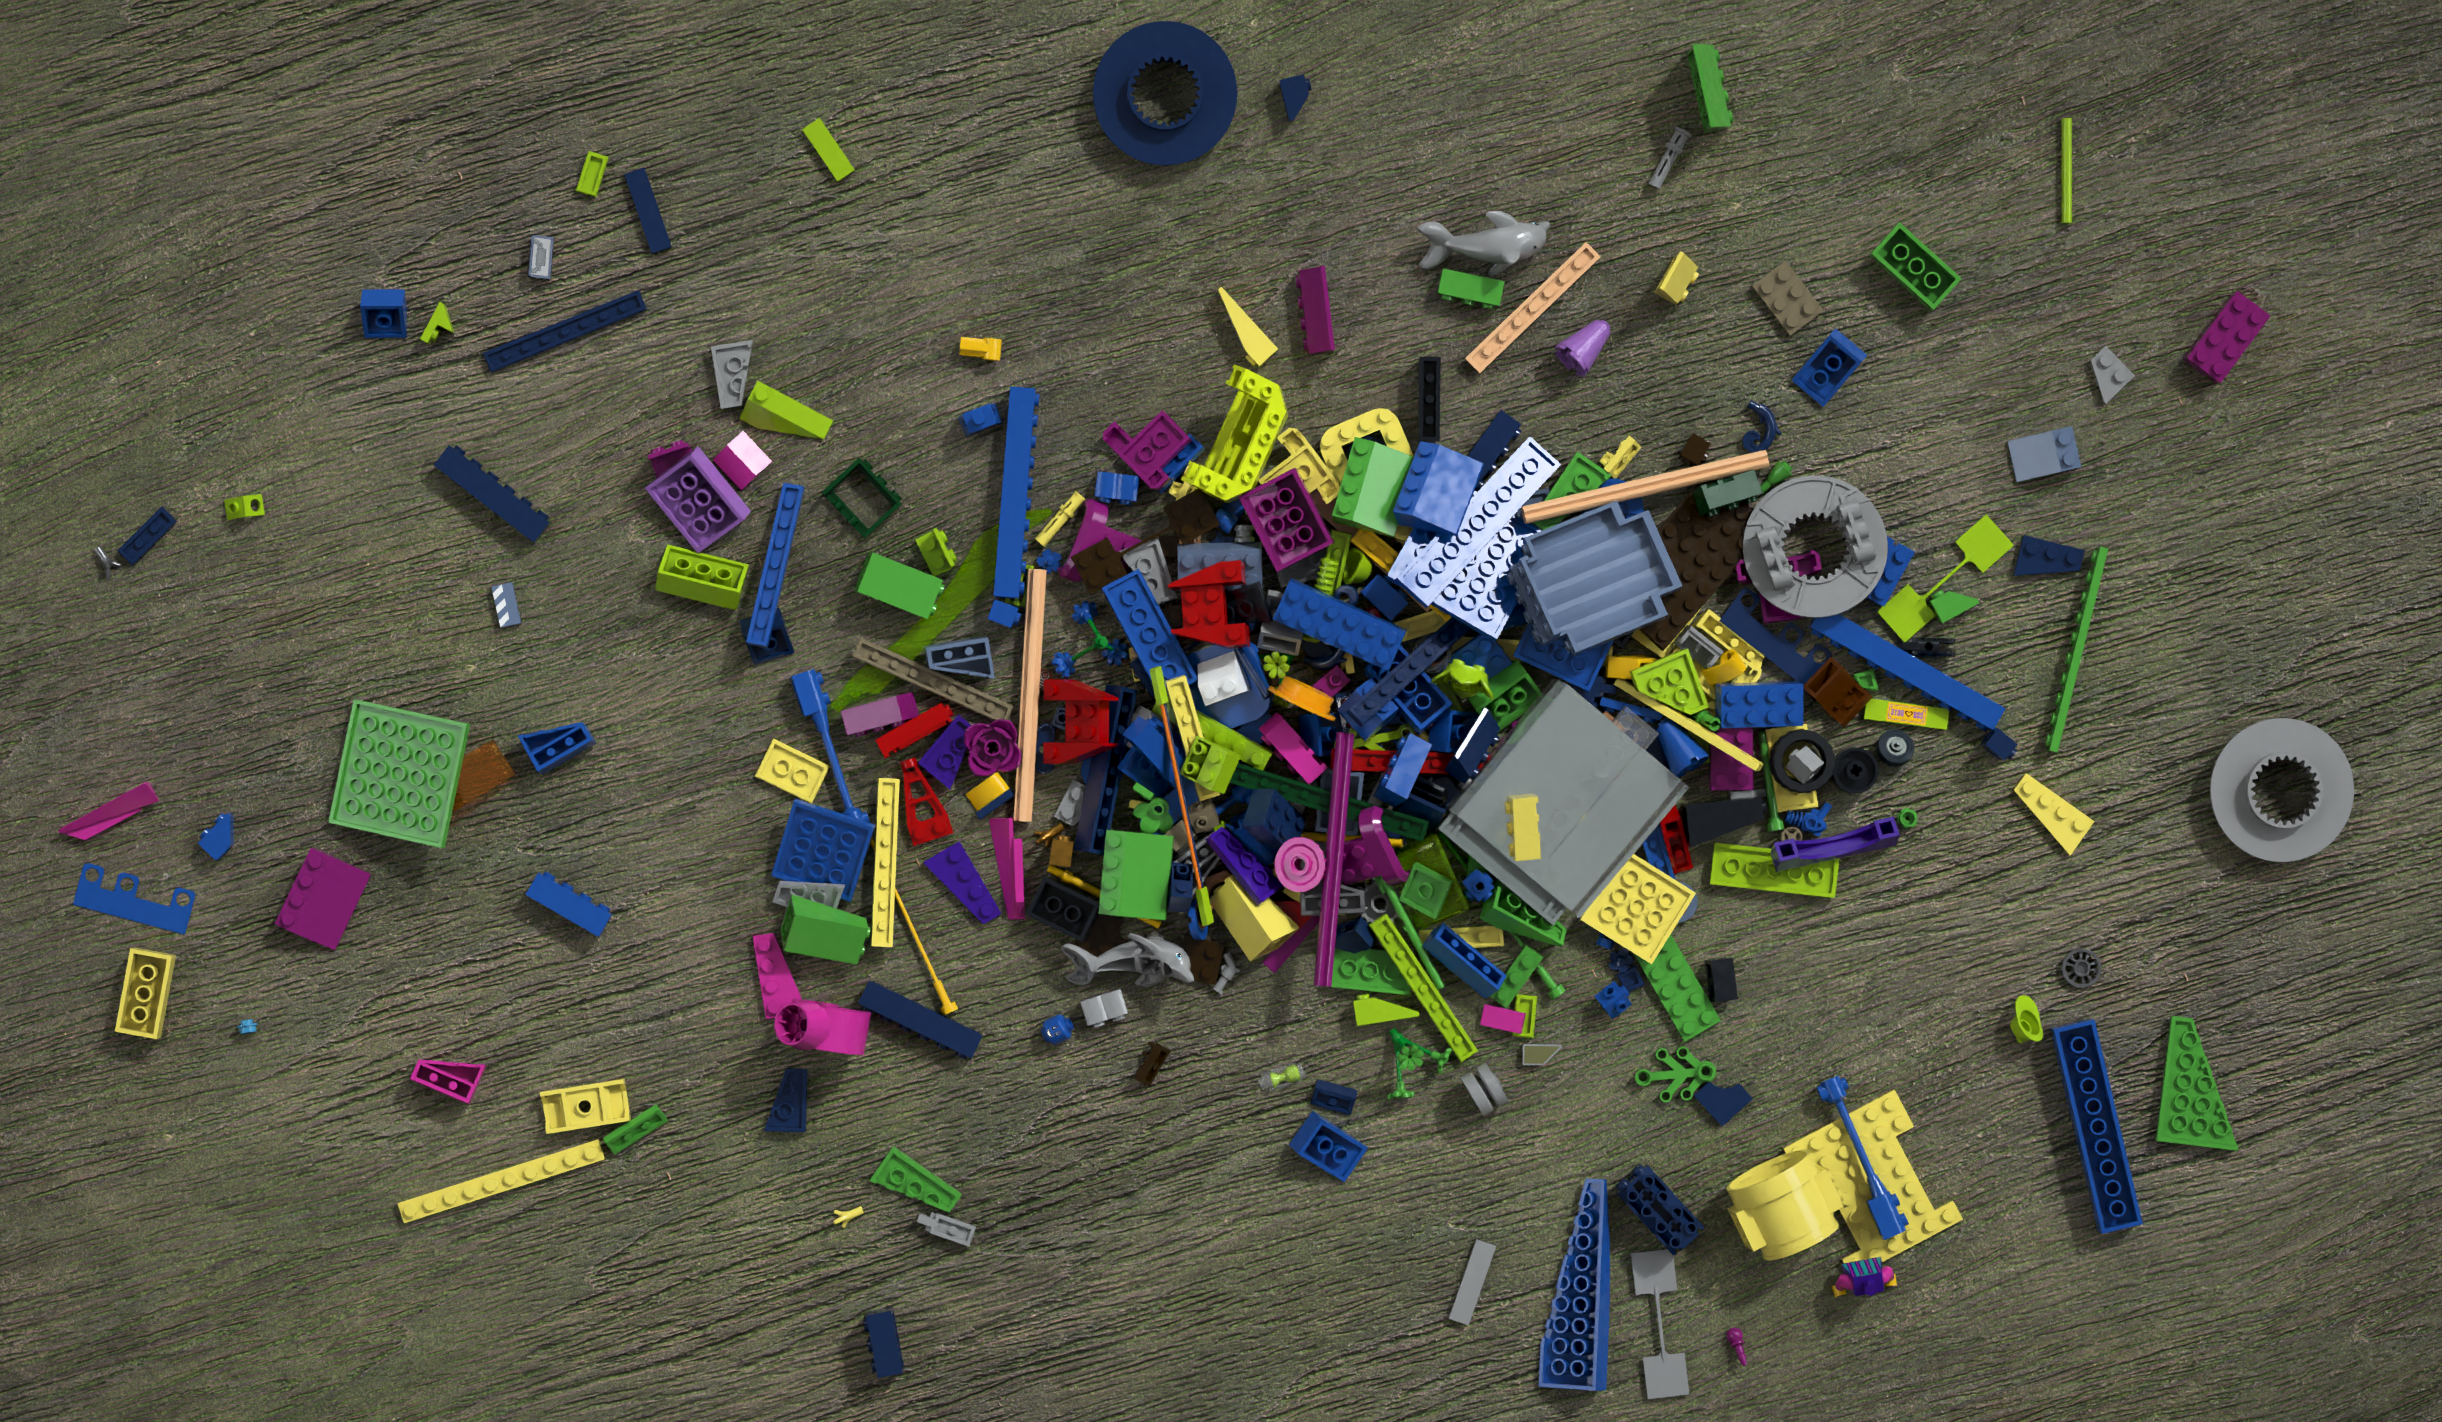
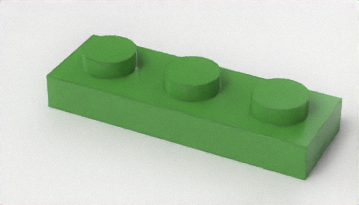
M1525 945L1505 974L1507 976L1499 990L1490 997L1507 1008L1541 962L1543 956L1528 945Z
M655 1104L603 1137L611 1151L617 1154L666 1123L668 1119L658 1105Z

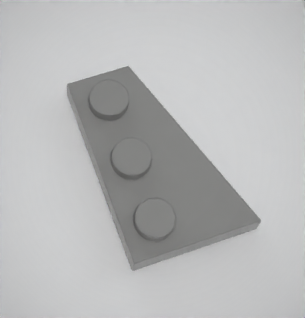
M753 340L711 346L721 409L739 407L743 404Z

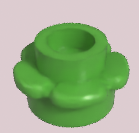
M1904 808L1897 815V821L1902 828L1914 827L1917 824V813L1909 808Z

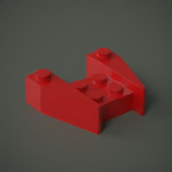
M1241 560L1218 562L1168 584V588L1172 591L1181 590L1183 628L1171 629V633L1178 637L1228 649L1250 647L1249 626L1245 623L1228 624L1225 591V586L1246 584L1245 563Z
M1044 679V700H1065V742H1043V764H1076L1118 746V743H1109V701H1118V697L1074 679Z

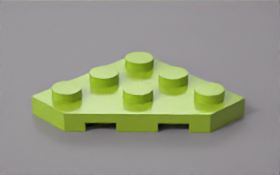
M1688 648L1629 671L1636 691L1685 714L1692 715L1709 707Z

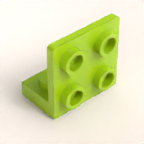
M936 527L932 532L915 539L934 577L956 567L955 562L958 559L953 549L948 550L945 543L949 541L943 530L939 531Z

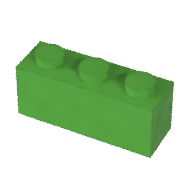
M1443 268L1437 295H1441L1442 300L1453 301L1456 298L1462 300L1461 303L1474 306L1475 302L1482 304V308L1494 310L1495 307L1500 306L1505 281Z

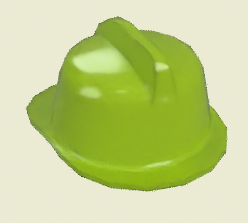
M2020 995L2015 1002L2016 1015L2011 1020V1030L2016 1036L2018 1043L2030 1040L2039 1042L2043 1039V1030L2038 1008L2030 997Z

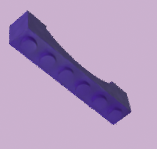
M1894 817L1875 820L1873 823L1862 828L1832 837L1801 841L1789 839L1775 842L1770 855L1776 872L1896 846L1900 834Z

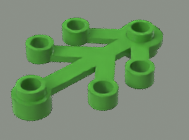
M1680 1046L1676 1050V1055L1681 1059H1686L1694 1067L1685 1069L1668 1054L1666 1049L1659 1048L1655 1052L1656 1058L1664 1061L1674 1070L1649 1072L1646 1069H1639L1635 1073V1081L1641 1086H1647L1654 1080L1674 1079L1666 1090H1662L1659 1093L1660 1100L1667 1103L1671 1101L1672 1095L1687 1077H1695L1687 1088H1683L1680 1091V1097L1688 1101L1692 1099L1693 1093L1702 1082H1709L1714 1079L1716 1075L1715 1066L1709 1061L1700 1062L1689 1053L1687 1047ZM1680 1049H1686L1685 1056L1679 1055ZM1659 1051H1665L1666 1055L1664 1058L1658 1057ZM1705 1067L1709 1069L1707 1075L1702 1074V1069ZM1641 1073L1646 1074L1647 1078L1645 1081H1640L1639 1075ZM1685 1090L1690 1091V1096L1688 1098L1683 1097V1092ZM1664 1092L1669 1093V1098L1667 1100L1662 1099V1094Z

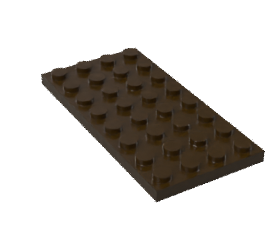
M1718 479L1697 484L1657 529L1682 584V588L1679 591L1661 598L1668 613L1666 619L1639 629L1662 651L1666 649L1734 571L1738 562L1744 559V532L1753 510L1742 502L1738 504V508L1727 511L1724 508L1719 510L1720 514L1709 518L1707 515L1700 517L1692 492L1701 485L1706 484L1708 486L1714 484Z

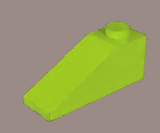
M1369 994L1357 995V999L1353 1000L1357 1026L1419 1016L1417 1010L1376 997H1369Z

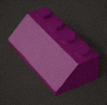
M1325 266L1299 270V275L1295 276L1296 288H1301L1298 305L1299 309H1303L1304 317L1300 318L1301 329L1306 330V338H1303L1304 351H1308V355L1332 353L1335 350Z

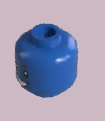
M1058 1014L1043 1022L1041 1033L1047 1043L1050 1042L1053 1045H1057L1071 1038V1030L1074 1027L1069 1018L1066 1019L1063 1015Z

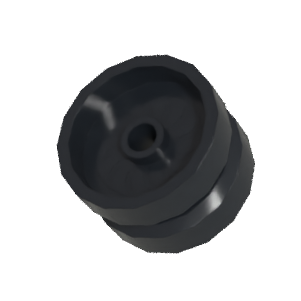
M1856 747L1845 748L1835 755L1836 764L1831 779L1840 790L1847 793H1863L1876 783L1879 775L1878 763L1869 751ZM1853 766L1857 768V772L1855 774L1850 773V770L1853 769Z

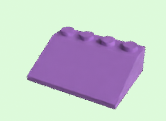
M698 446L645 487L647 492L697 553L744 521L751 512Z

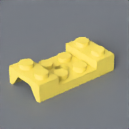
M625 1078L540 1092L545 1114L546 1134L631 1120ZM586 1100L591 1104L589 1112H582L580 1110L579 1104L581 1101Z

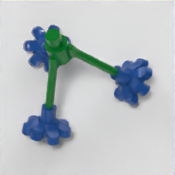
M1083 601L1082 606L1078 604L1073 606V610L1076 613L1071 615L1072 619L1079 625L1085 622L1089 624L1095 637L1090 647L1075 656H1070L1067 652L1063 654L1057 652L1054 654L1055 658L1052 659V665L1058 666L1055 670L1058 674L1062 672L1064 679L1069 677V674L1073 675L1075 673L1073 665L1076 660L1094 649H1107L1102 652V656L1107 658V664L1110 666L1114 662L1117 666H1121L1123 664L1122 658L1128 659L1129 654L1125 652L1129 648L1126 643L1121 644L1120 639H1114L1112 644L1098 632L1093 623V617L1098 615L1095 602L1088 603V601Z

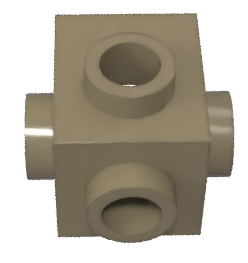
M1211 798L1202 802L1196 801L1187 807L1191 827L1194 828L1196 834L1208 832L1213 827L1220 825L1219 817Z

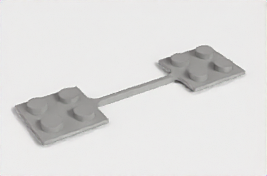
M1668 1249L1631 1253L1635 1295L1653 1294L1655 1296L1661 1342V1353L1659 1355L1643 1357L1647 1399L1688 1395L1689 1387L1685 1353L1668 1354L1665 1351L1659 1295L1662 1292L1677 1290L1674 1257Z

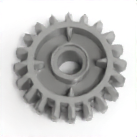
M1370 878V884L1365 880L1362 881L1365 887L1363 889L1360 886L1356 887V889L1364 891L1365 913H1361L1360 916L1367 923H1371L1386 913L1394 926H1398L1395 919L1398 918L1401 921L1402 919L1395 911L1386 893L1382 894L1374 878ZM1392 885L1399 899L1401 896L1399 891L1403 889V886L1400 885L1397 888H1395V885ZM1378 897H1382L1386 901V905L1382 909H1377L1374 906V901Z

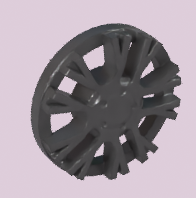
M2078 948L2072 950L2065 956L2062 963L2064 978L2075 987H2089L2099 979L2101 974L2100 959L2094 952L2088 949ZM2078 952L2079 959L2075 960L2072 955ZM2083 952H2086L2085 960L2082 959ZM2090 955H2092L2095 958V960L2091 963H2088L2087 959ZM2067 960H2073L2074 964H2070L2069 962H2067ZM2090 965H2098V968L2090 969ZM2066 966H2071L2072 971L2066 973ZM2090 971L2097 973L2094 979L2089 976ZM2072 973H2075V974H2076L2074 977H2072L2071 979H2069V976H2070ZM2083 976H2087L2089 983L2085 982ZM2076 977H2081V984L2074 983Z

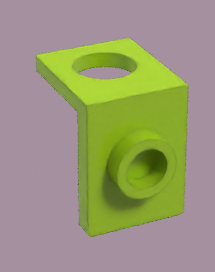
M262 494L224 499L227 520L265 515ZM253 499L258 503L257 511H253L251 508V501Z

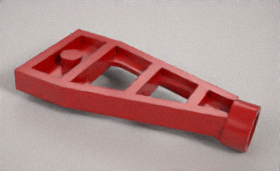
M916 757L901 761L900 765L904 777L907 827L913 846L954 833L948 813L919 769ZM914 767L913 771H907L908 768ZM920 781L925 789V796L914 799L910 788L911 783ZM921 801L929 802L935 811L934 817L919 821L916 818V805Z

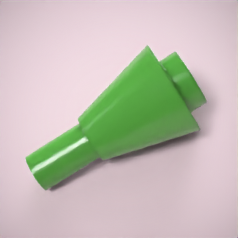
M1778 460L1767 479L1760 485L1763 494L1772 485H1776L1792 476L1790 472L1792 467L1785 460L1783 462Z

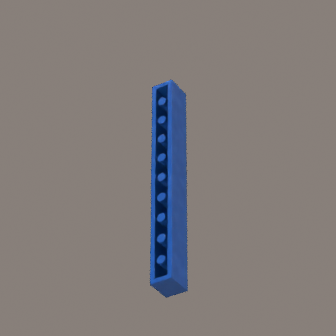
M1010 386L994 584L995 598L1020 599V595H1024L1025 582H1021V575L1026 573V561H1023V553H1027L1028 540H1024L1025 532H1029L1030 519H1026V511L1031 510V498H1028V490H1032L1033 478L1029 477L1030 469H1034L1035 457L1031 456V448H1036V436H1033V427H1037L1038 415H1034L1035 406L1039 407L1040 394H1036L1035 388Z
M1840 614L1825 618H1813L1808 627L1812 629L1811 633L1816 637L1822 639L1824 636L1830 639L1829 644L1838 649H1841V647L1849 650L1847 654L1858 660L1862 657L1867 660L1866 665L1875 670L1878 667L1885 670L1884 675L1893 680L1896 678L1904 681L1902 685L1911 690L1917 688L1922 691L1921 696L1930 701L1933 698L1940 701L1939 706L1948 711L1951 708L1958 712V717L1966 721L1971 719L1977 722L1975 726L1985 732L1987 729L1994 730L2006 709Z

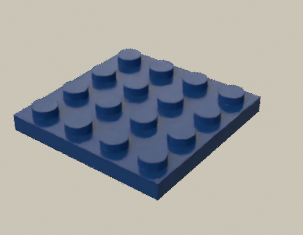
M1529 623L1513 656L1586 691H1590L1614 640L1573 656L1571 652H1567L1563 641L1566 640L1565 637L1545 646H1541L1539 642L1536 643L1532 635L1534 628Z
M795 799L771 876L793 882L845 884L841 899L851 902L875 824Z

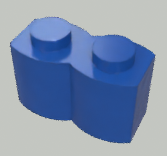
M1097 471L1095 497H1099V502L1111 503V499L1120 500L1119 504L1132 505V502H1137L1140 477Z

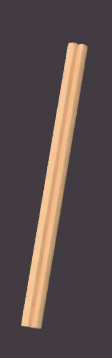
M1766 450L1522 506L1523 520L1525 524L1604 506L1616 500L1617 502H1622L1738 475L1751 470L1768 468V454Z
M1028 569L1017 745L1021 752V763L1016 768L1013 821L1032 822L1047 574V570Z

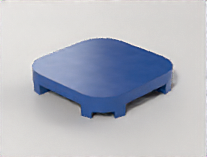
M1250 642V647H1245L1243 650L1268 689L1269 684L1257 653L1259 650L1256 644ZM1213 645L1191 653L1186 657L1198 678L1197 664L1232 652L1234 649ZM1242 662L1241 665L1250 687L1249 691L1205 706L1198 687V681L1189 685L1195 709L1229 728L1264 717L1272 708L1273 699H1275L1274 693L1269 691L1271 696L1264 700Z

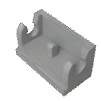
M1686 625L1673 642L1681 650L1688 648L1691 658L1705 669L1711 668L1724 652L1690 625Z

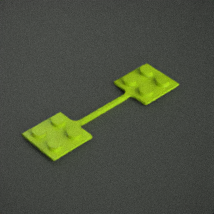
M1987 514L1955 541L1965 553V558L1931 590L1921 596L1907 584L1884 607L1877 611L1903 642L1908 641L1936 616L1926 604V598L1960 567L1970 561L1984 573L2014 546Z

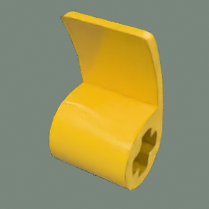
M1732 649L1721 655V664L1701 671L1710 686H1715V684L1725 683L1743 674L1746 670V665L1737 651Z
M997 771L966 793V796L976 810L979 811L1010 788Z

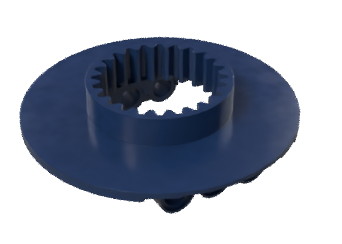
M1157 21L1129 30L1109 47L1096 71L1093 101L1095 112L1103 131L1121 151L1145 163L1176 165L1199 158L1222 139L1234 117L1237 103V83L1233 67L1227 55L1210 36L1184 23ZM1152 61H1155L1157 64H1160V62L1178 64L1181 68L1187 66V73H1193L1192 80L1197 81L1195 88L1200 90L1196 91V97L1199 98L1194 100L1196 107H1191L1190 111L1192 114H1185L1186 120L1179 118L1178 124L1171 121L1170 126H1167L1165 122L1158 125L1156 120L1150 123V118L1146 117L1143 119V112H1137L1139 106L1133 104L1136 101L1135 97L1131 96L1135 93V89L1131 87L1136 85L1134 78L1140 77L1139 70L1144 72L1145 65L1151 67Z

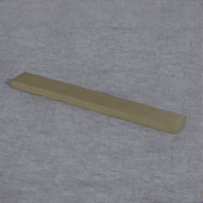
M861 637L852 654V657L993 720H1008L1014 707L1009 703L929 669Z

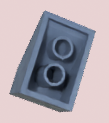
M2072 426L2007 441L2016 482L2081 467Z

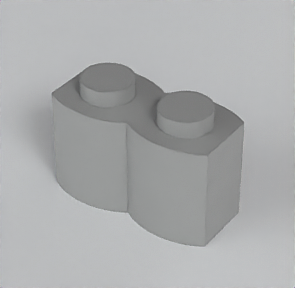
M1121 988L1080 1001L1087 1025H1093V1028L1105 1025L1104 1021L1108 1019H1113V1022L1125 1019L1124 1014L1128 1013Z

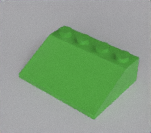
M1694 44L1687 51V57L1704 134L1729 129L1731 123H1733V115L1731 110H1727L1726 103L1729 102L1727 90H1723L1721 83L1724 82V75L1722 69H1718L1717 62L1720 61L1718 49H1714L1713 44Z
M1355 437L1333 510V522L1394 538L1398 523L1393 510L1414 457L1377 442Z
M1106 830L1098 914L1166 920L1174 836Z

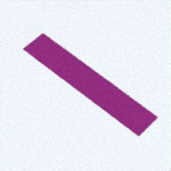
M1312 916L1296 934L1294 933L1278 949L1272 951L1263 963L1275 973L1320 921V917Z

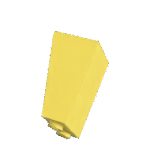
M1234 875L1224 880L1225 884L1217 887L1213 891L1214 895L1209 899L1210 904L1250 962L1278 949L1299 929L1298 925L1269 897L1257 906Z

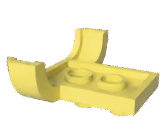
M1288 428L1280 434L1277 439L1286 447L1291 456L1260 478V484L1262 485L1293 468H1297L1310 494L1317 489L1327 505L1336 499L1340 490V484L1298 429Z

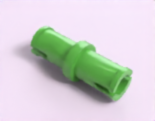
M1701 710L1692 715L1686 714L1688 718L1712 731L1720 728V725L1715 723L1721 724L1720 719L1713 717L1706 710Z

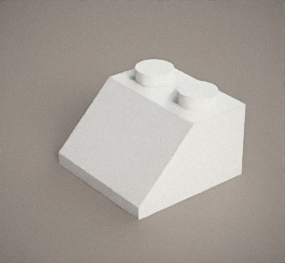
M1235 651L1197 664L1198 687L1205 706L1250 690L1240 659Z

